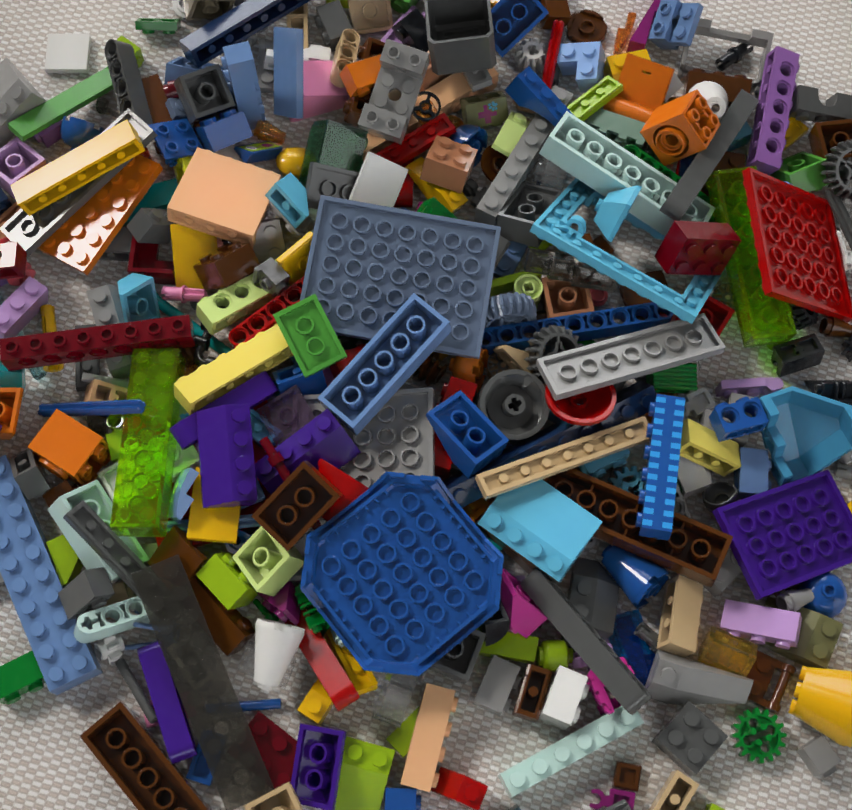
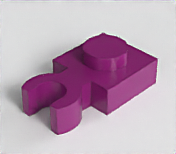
M610 788L609 795H605L600 789H592L591 793L598 794L601 797V801L598 804L590 803V807L593 809H600L603 806L609 807L625 799L631 810H634L635 792Z

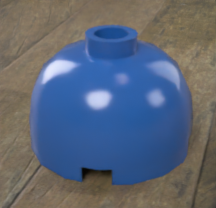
M64 116L60 134L63 142L70 146V151L100 135L105 129L100 126V130L94 128V123L75 117H70L68 120Z
M465 124L456 128V132L448 137L452 141L467 144L477 149L478 152L473 168L478 165L482 155L480 154L482 148H487L488 135L485 129L476 125Z
M824 573L797 586V590L810 588L814 594V600L803 608L833 618L846 605L848 597L846 587L842 580L833 573Z

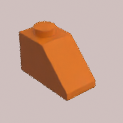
M381 54L347 64L339 75L350 98L357 95L364 97L371 92L370 90L376 83L381 68Z

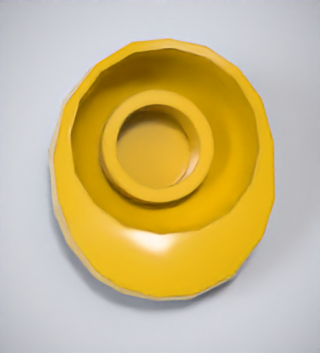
M302 147L287 148L281 151L276 158V165L284 177L291 172L298 179L308 176L310 162L317 163L315 155L310 150Z

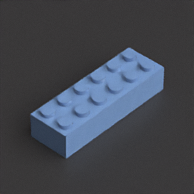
M413 293L318 397L319 402L325 409L328 408L332 415L354 434L358 435L451 332L450 321Z

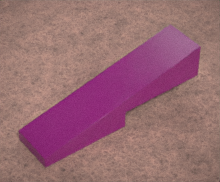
M654 0L631 37L626 53L645 49L650 27L654 22L661 0Z

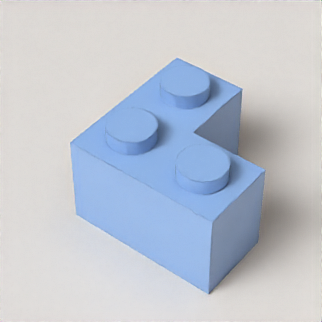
M601 41L560 44L557 59L560 71L563 76L576 75L575 80L581 93H585L603 79L605 53Z

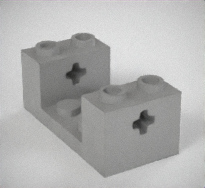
M386 39L380 57L381 68L369 103L364 104L358 121L360 131L402 145L430 63L429 53ZM392 90H398L401 93V97L397 101H392L389 99V93Z

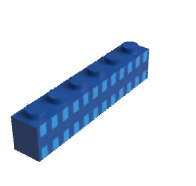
M657 394L655 402H650L648 416H652V424H647L646 437L650 438V442L644 448L643 459L647 460V467H643L641 473V482H645L644 490L640 489L638 504H642V512H637L635 527H640L639 536L669 541L672 533L686 400L683 397Z

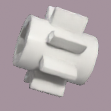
M119 634L97 640L98 642L94 644V650L99 660L107 659L109 664L119 660L120 656H122L121 652L125 650L124 641Z

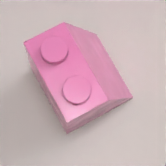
M303 61V119L342 109L346 100L349 99V94H347L345 87H336L330 81L333 61ZM289 117L290 122H296V121H299V120H303V119H295V118H290V117Z

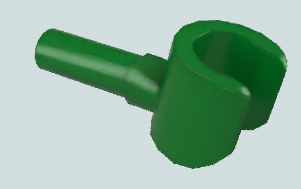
M258 599L253 601V604L265 616L264 619L279 622V618L274 613L269 612Z

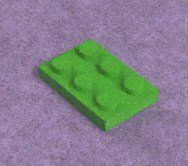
M316 294L273 314L305 379L347 358V354Z

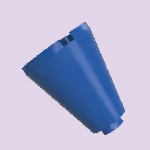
M607 546L601 554L603 557L602 564L637 609L645 607L649 603L646 599L652 595L655 597L668 580L667 574L669 572L666 569L616 546Z

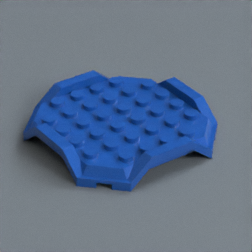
M386 471L366 492L328 522L306 536L300 590L314 605L365 671L420 676L499 610L504 555L486 538L467 515L440 477L407 475L405 473Z

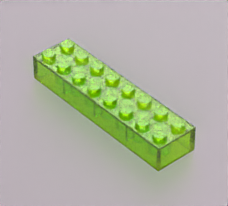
M750 166V168L757 170L756 166ZM748 167L714 170L706 181L710 203L716 208L713 212L715 222L729 223L742 240L725 268L744 348L785 343L797 334L790 303L766 296L762 289L757 250L754 246L755 239L750 225L751 217L747 207V195L743 186L742 171Z
M179 348L133 349L126 400L140 399L146 403V406L144 407L145 411L141 414H124L110 528L117 536L166 537L177 444L169 429L178 423L180 403L174 397V383L184 376L186 360Z

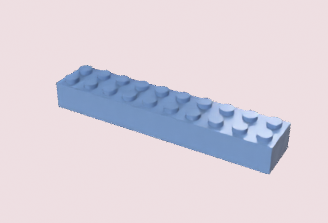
M3 455L0 457V573L49 692L59 695L102 674L103 671L91 643H80L74 637L77 619L68 620L58 593L64 587L61 584L48 550L47 540L30 500L27 499L13 477L9 457Z

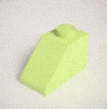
M511 111L491 148L509 157L530 121L523 114Z

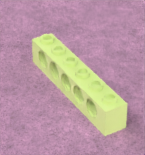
M253 274L227 288L219 289L217 293L210 297H203L197 303L196 316L208 332L213 335L264 306V303H268L275 297L262 288L256 287L260 286V283L255 284L252 281Z

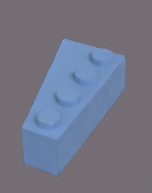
M249 41L222 47L224 56L220 58L224 69L223 72L237 112H244L251 130L268 126Z

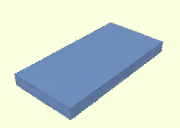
M273 27L274 115L303 119V29Z

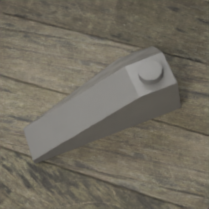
M657 649L645 688L651 694V699L666 704H685L688 701L692 704H746L754 681L750 678Z

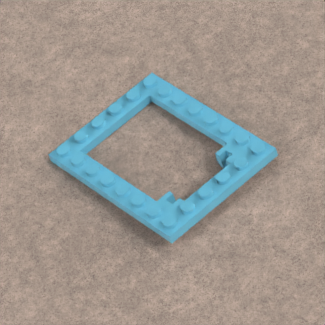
M577 178L570 183L533 223L530 232L539 239L546 240L556 246L558 250L567 252L579 262L588 264L600 274L609 276L616 280L618 284L630 288L639 296L651 300L658 307L672 312L679 319L691 324L721 275H695L681 295L583 239L582 237L586 232V222L583 217L574 214L582 205L588 208L591 205L596 206L599 199L604 200L605 197ZM628 212L625 220L629 221L634 227L650 233L652 237L664 240V235ZM572 223L578 225V231L571 228Z

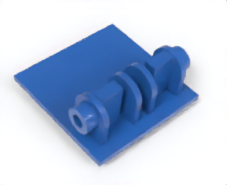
M187 118L148 124L158 135L154 139L157 144L156 146L160 154L163 155L165 164L170 167L177 165L178 158L193 156L197 147L203 149Z

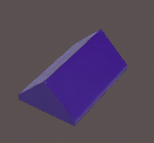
M300 723L291 784L301 805L324 810H335L347 731L335 727Z

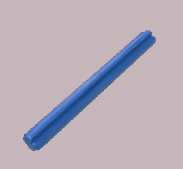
M140 399L45 403L39 405L37 412L43 417H51L56 409H59L68 416L141 414L145 411L146 403Z

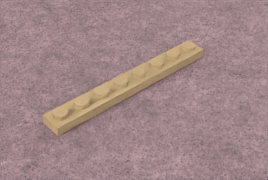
M645 416L477 474L475 480L485 500L648 442L650 441V438L646 437L648 421Z

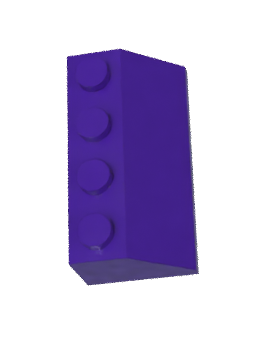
M225 404L197 411L196 424L203 508L252 506L258 499L250 404Z
M328 408L275 448L285 459L283 462L290 474L306 460L318 471V461L320 459L340 469L361 453ZM265 455L255 463V475L272 495L284 481L276 468L271 467L267 460L269 458L268 455Z

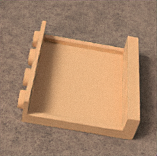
M197 147L167 206L168 221L233 243L238 241L241 244L250 243L253 248L256 243V233L270 205L269 199L265 194L281 179V175L274 171L265 170L253 164H247Z

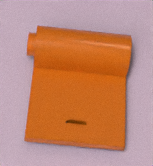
M627 53L618 80L619 83L623 84V91L605 104L603 109L646 123L655 108L663 105L675 69Z

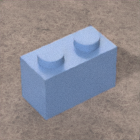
M740 447L741 467L734 471V485L738 491L739 499H745L770 490L771 481L768 480V472L771 469V458H768V450Z

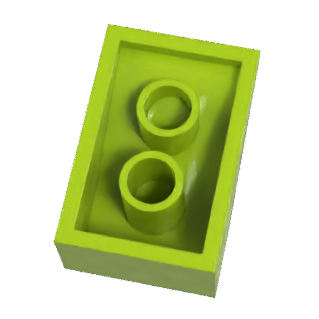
M346 736L335 810H380L395 750Z

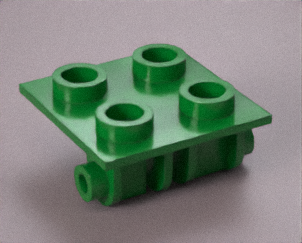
M300 585L295 587L296 592L294 595L298 604L302 605L300 609H307L303 616L306 617L305 621L309 630H312L314 634L320 632L324 636L330 628L329 624L300 590Z

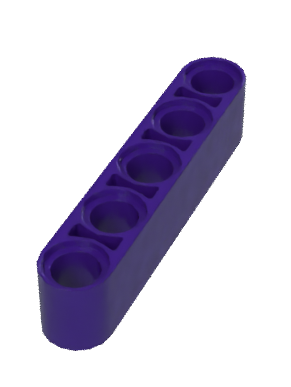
M264 371L198 411L225 404H250L251 410L274 396L279 389L267 371ZM196 412L169 429L182 450L198 442Z
M162 640L137 648L171 763L175 764L198 755Z

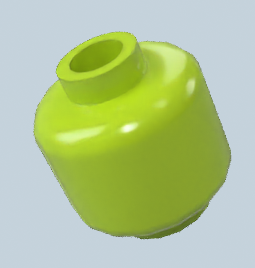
M543 640L540 646H537L536 664L541 666V668L556 672L560 665L568 668L569 663H573V650L568 648L564 640Z

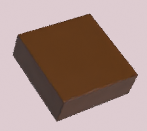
M616 761L612 787L638 792L642 766Z

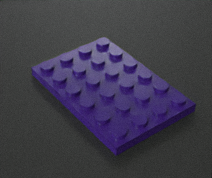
M828 469L712 511L722 532L733 536L730 544L731 551L756 600L852 563V513Z

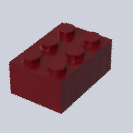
M674 220L657 250L655 258L666 274L721 275L742 240L729 223Z

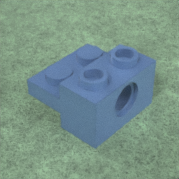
M661 0L648 39L662 50H678L679 46H691L703 6L700 3Z

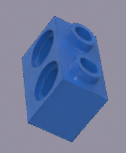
M743 397L731 404L727 402L720 403L714 407L709 416L719 442L760 432L769 423L759 397L751 399ZM745 412L750 413L752 417L747 416ZM723 417L729 419L731 423L726 422Z

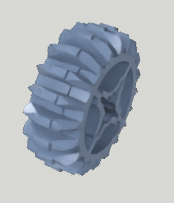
M518 292L491 296L485 328L537 320V308L531 296L525 293L519 294Z

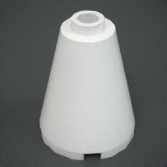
M703 81L694 85L688 93L698 89L700 94L706 99L712 112L720 120L728 107V96L725 89L712 81Z
M257 618L255 623L254 682L258 683V688L272 691L273 687H279L304 637L305 629L273 620Z

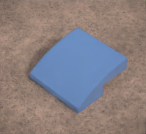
M193 468L182 469L174 483L168 504V518L170 520H181L194 500L186 494L199 475V472Z

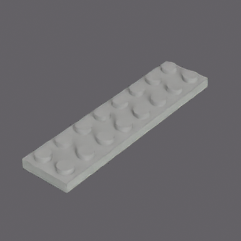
M702 313L697 315L692 324L680 319L538 358L536 366L554 400L557 401L722 354L726 347L706 315Z

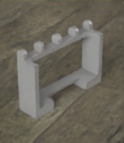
M700 18L695 34L763 48L757 79H752V86L755 87L754 94L759 95L766 55L771 50L774 33L753 29L751 34L747 35L712 28V20ZM683 46L677 73L679 79H681L683 72L688 73L689 70L695 68L685 64L689 46ZM705 70L706 73H713V72H715V71Z

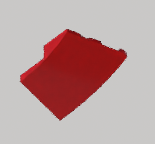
M320 459L318 461L319 472L343 494L322 516L321 519L328 522L369 488L327 461Z

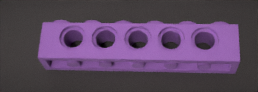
M780 46L775 47L766 55L758 98L760 101L757 104L746 168L750 167L767 175H771L779 170L783 163L782 152L786 145L785 135L790 124L788 118L793 106L792 96L796 88V74L800 68L798 63L800 54Z

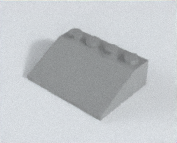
M5 58L0 63V148L5 146L15 135L8 129V123L46 101L8 58Z

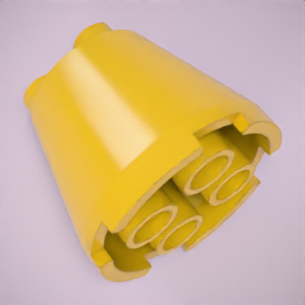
M803 665L799 675V680H802L803 683L797 682L793 695L798 700L792 699L788 713L796 716L837 744L851 748L852 671L815 668Z

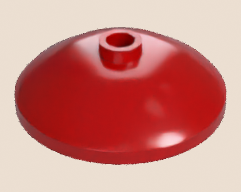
M546 385L545 400L550 410L561 420L574 425L589 426L600 423L611 415L616 404V390L613 385H609L555 401Z

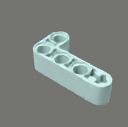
M136 596L83 613L77 619L74 637L80 643H90L136 628L133 626L134 622L148 624L160 619ZM129 610H136L140 615H133ZM105 618H113L116 622L109 623Z

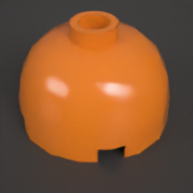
M481 348L479 359L456 356V358L452 357L449 364V371H452V376L478 384V393L486 376L483 375V372L488 363V350Z

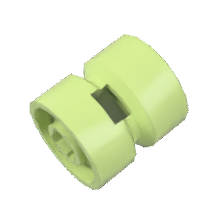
M532 274L519 276L514 283L513 293H525L531 296L534 304H536V308H538L543 291L541 280Z

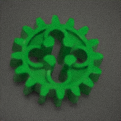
M756 707L752 710V713L749 709L743 711L744 717L741 715L736 716L739 724L731 725V728L736 730V733L731 734L730 738L736 739L737 743L732 747H739L741 749L739 752L740 757L748 755L747 762H753L756 758L758 764H763L764 758L767 762L774 761L772 754L776 757L781 755L778 748L786 746L781 741V738L786 737L787 734L780 732L784 724H777L775 722L778 717L777 715L769 717L768 709L763 710L760 714L759 708ZM750 720H753L756 725L754 726V728L750 727ZM767 727L772 729V735L762 736L757 740L749 742V745L744 743V737L753 736L758 732L766 730ZM762 744H766V752L761 750Z

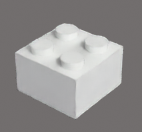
M560 665L552 676L539 720L563 730L577 723L581 712L578 704L583 699L585 700L590 685L586 684L588 676Z

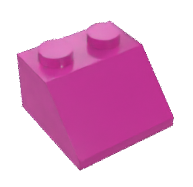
M503 568L500 599L510 620L509 629L514 634L520 633L527 638L548 618L520 586L521 581Z

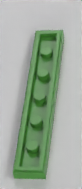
M109 68L102 69L9 122L8 129L24 142L62 120L64 116L67 117L110 92L114 88Z

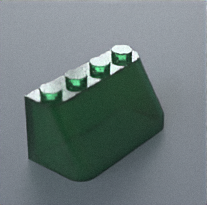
M329 119L315 121L310 128L299 182L306 188L310 162L360 172L363 165V152L368 145V132ZM308 208V210H312V211H316V212L318 211V210H316V209Z

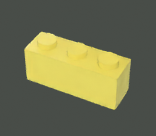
M689 418L683 421L680 456L723 477L741 467L739 444L731 439L719 442L713 430Z

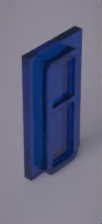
M637 609L616 615L613 635L608 640L613 646V651L618 657L625 658L627 665H630L634 671V675L645 686L655 653L649 649V646L643 640L634 635L636 627L643 622L640 610Z

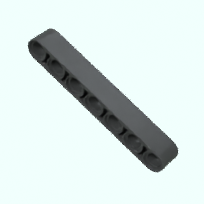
M536 567L520 582L522 589L628 713L634 715L652 698L644 685L547 573Z

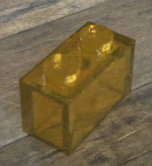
M711 625L700 645L697 661L746 677L756 661L758 645Z

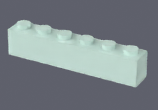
M623 706L614 709V713L598 718L500 773L498 777L509 798L511 799L642 725L644 721L639 712L637 711L634 715H631Z

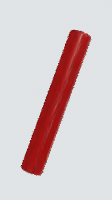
M559 20L553 22L542 81L550 89H552L564 22Z

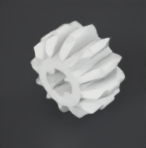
M532 38L528 42L522 40L521 45H517L514 56L518 69L524 68L525 70L530 66L534 72L537 70L541 73L545 66L548 51L546 43L540 44V39L536 42Z

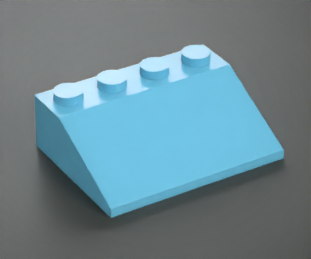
M539 480L498 495L477 524L552 578L561 582L603 522L544 480Z

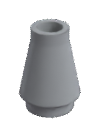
M810 588L781 591L776 597V605L778 609L796 612L812 602L814 594Z

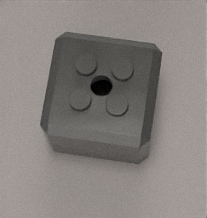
M424 0L427 41L432 71L435 74L445 75L492 69L497 64L490 0Z

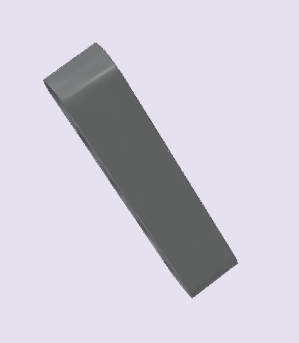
M114 39L108 40L104 52L120 115L130 108L147 125L153 124L132 45Z

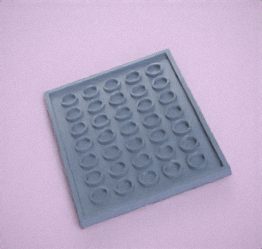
M321 195L300 301L316 294L336 335L370 341L409 297L415 293L450 321L451 332L433 352L479 359L501 227Z

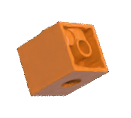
M696 89L656 107L640 133L660 162L666 166L707 149L721 124L717 115L708 106L706 99Z
M59 409L54 411L28 445V448L39 459L38 462L45 469L62 480H67L68 478L80 487L96 480L99 470L111 460L108 444L102 436Z

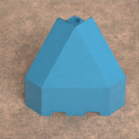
M794 386L760 397V402L769 420L761 434L764 447L771 454L770 471L778 486L819 473L852 450L851 405Z

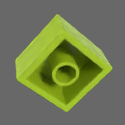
M230 552L215 553L196 573V576L228 610L248 606L256 598L258 592L232 558L234 554Z

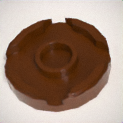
M581 10L580 13L576 14L575 12L571 15V19L566 26V34L572 43L601 41L602 43L606 37L607 24H605L604 18L599 13L591 10Z

